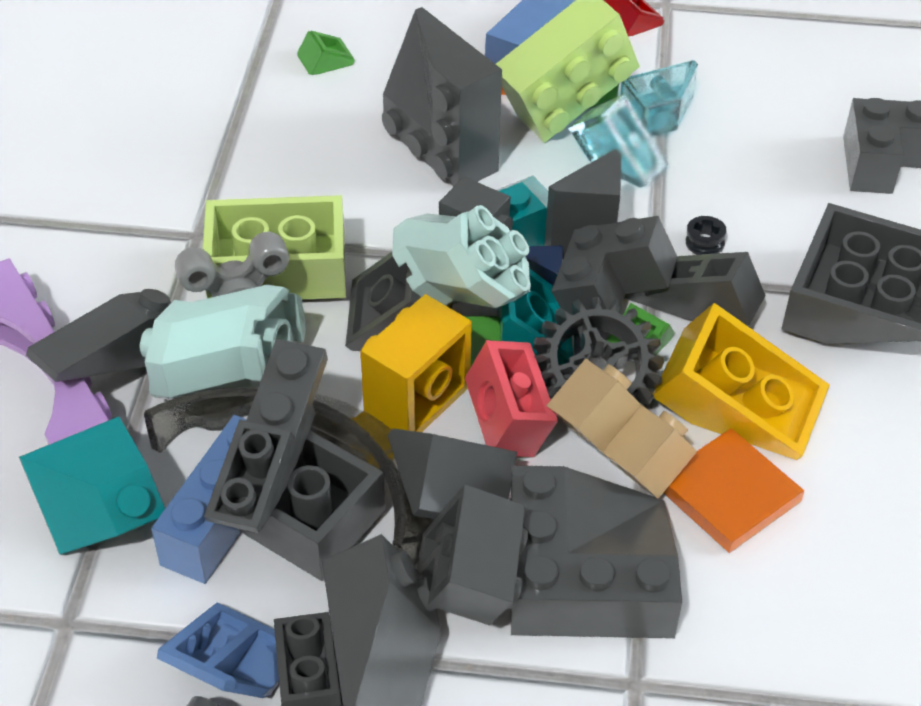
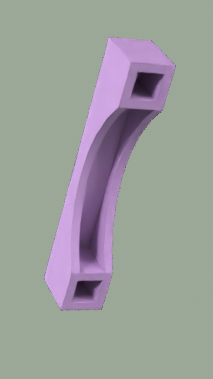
M8 258L0 261V345L28 358L26 356L28 347L55 332L52 328L55 327V322L44 300L36 302L37 292L28 273L19 274L11 259ZM45 373L55 387L52 416L45 431L48 445L112 418L109 406L102 393L99 391L92 394L89 389L92 387L90 376L55 382Z

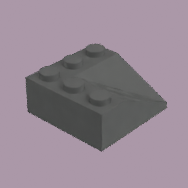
M420 7L414 11L383 92L382 123L390 135L396 136L409 148L414 156L420 157L434 169L438 177L445 179L453 187L464 176L478 182L499 171L502 69L426 9Z
M828 203L790 290L781 330L825 344L921 341V229Z
M512 465L510 500L525 505L523 528H526L528 531V539L525 549L518 560L517 576L522 578V588L517 603L511 609V635L675 639L682 607V592L678 553L664 500L565 466Z

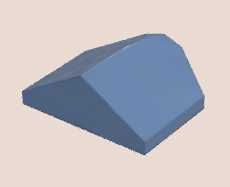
M218 602L158 649L157 659L222 691L265 698L271 695L279 684L275 630Z

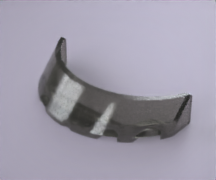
M238 387L207 390L178 397L145 410L144 418L151 449L162 453L177 436L188 429L198 427L210 431H221L233 415L242 418L248 416L258 388ZM316 394L313 402L315 416L310 431L384 472L394 507L395 528L392 545L398 551H406L412 559L414 566H416L419 560L423 532L433 522V519L413 516L388 438L391 429L371 414L349 403Z

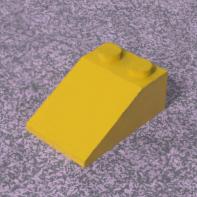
M713 303L683 329L662 373V381L653 392V398L690 424L719 434H723L732 428L751 445L798 460L804 454L830 384L716 303Z

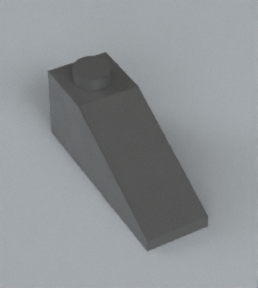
M734 252L677 256L668 288L625 294L624 298L693 321L709 306L716 303L745 325H750L766 295L749 253Z
M143 289L141 292L119 294L29 346L26 356L55 382L146 367V357H143L140 352L142 334L147 328H153L154 320L172 302L168 295L156 289Z

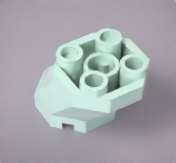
M482 205L476 206L468 212L461 213L457 217L428 213L411 217L393 228L392 256L399 267L404 263L407 264L412 275L406 278L412 291L421 297L427 294L445 306H449L452 303L466 302L498 308L516 301L530 292L529 262L525 257L529 253V246L526 240L518 231H510L507 226L494 218L489 210Z
M263 285L195 302L174 300L154 320L153 328H147L143 332L140 341V352L143 357H146L145 366L151 396L175 403L192 405L258 388L275 340L280 339L294 343L295 341L304 342L306 324L302 298L297 294L288 293L290 290L285 287Z

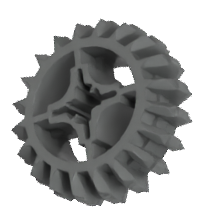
M598 296L592 299L589 310H586L584 304L579 299L572 304V315L561 307L556 310L555 319L557 323L545 321L541 328L545 337H536L533 348L540 353L534 357L537 360L546 387H549L547 391L550 399L554 397L585 358L589 360L592 353V356H599V361L602 358L606 360L605 367L610 364L617 370L624 368L626 362L634 360L636 367L635 379L627 391L639 403L649 405L654 397L649 388H658L662 381V377L654 371L661 369L664 364L663 357L652 354L661 345L659 338H645L652 327L650 321L642 322L636 326L634 321L638 312L635 308L628 310L624 316L618 313L620 302L616 299L611 302L609 310L602 309V302ZM598 330L616 336L621 342L612 343L606 341L601 337ZM578 333L581 339L579 343L581 352L569 357L568 363L558 365V350L567 339Z

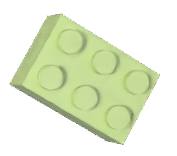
M575 0L496 63L502 69V88L517 117L544 143L555 134L564 130L570 122L589 107L594 106L599 99L619 83L628 79L640 67L620 14L603 0Z
M342 195L206 200L203 249L210 254L212 261L218 267L228 261L238 260L244 262L249 255L251 240L259 233L273 232L284 240L289 252V264L280 274L268 276L262 286L274 285L285 287L290 290L288 293L297 294L302 300L346 298L345 230ZM206 291L207 298H212V294Z

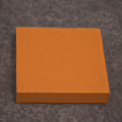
M730 428L699 449L663 493L728 553H731L802 501L805 490Z

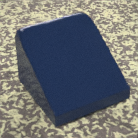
M529 246V253L525 256L529 262V269L554 286L565 256L563 246Z

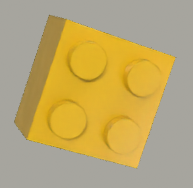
M424 294L411 307L402 309L395 320L380 334L370 337L360 350L364 416L388 432L392 429L423 432L468 389L465 376L471 368L472 321Z

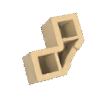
M585 358L546 406L586 442H590L611 460L610 462L624 474L659 499L697 453L683 437L688 429L668 412L663 411L658 417L642 406L627 391L632 382L615 367L608 364L602 370Z

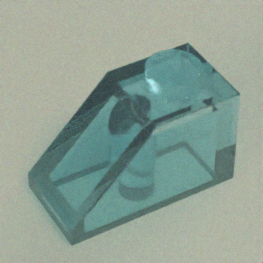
M695 60L630 76L622 82L619 112L641 140L678 129L694 95L698 64Z
M625 94L593 107L569 128L590 163L615 148L622 153L621 179L639 188L646 186L668 165Z

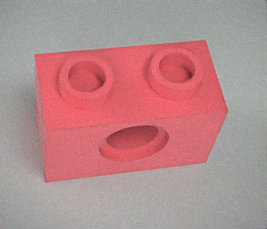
M486 340L465 376L485 443L488 446L516 451V457H535L558 422L556 414L546 406L551 399L537 360L534 357L532 346L526 342Z

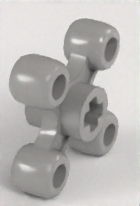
M262 232L251 240L249 255L244 262L238 260L228 261L218 267L212 261L210 254L204 249L190 247L178 254L175 260V272L180 285L186 290L192 292L206 290L212 294V297L262 286L268 276L278 275L286 269L289 264V252L284 240L278 234Z

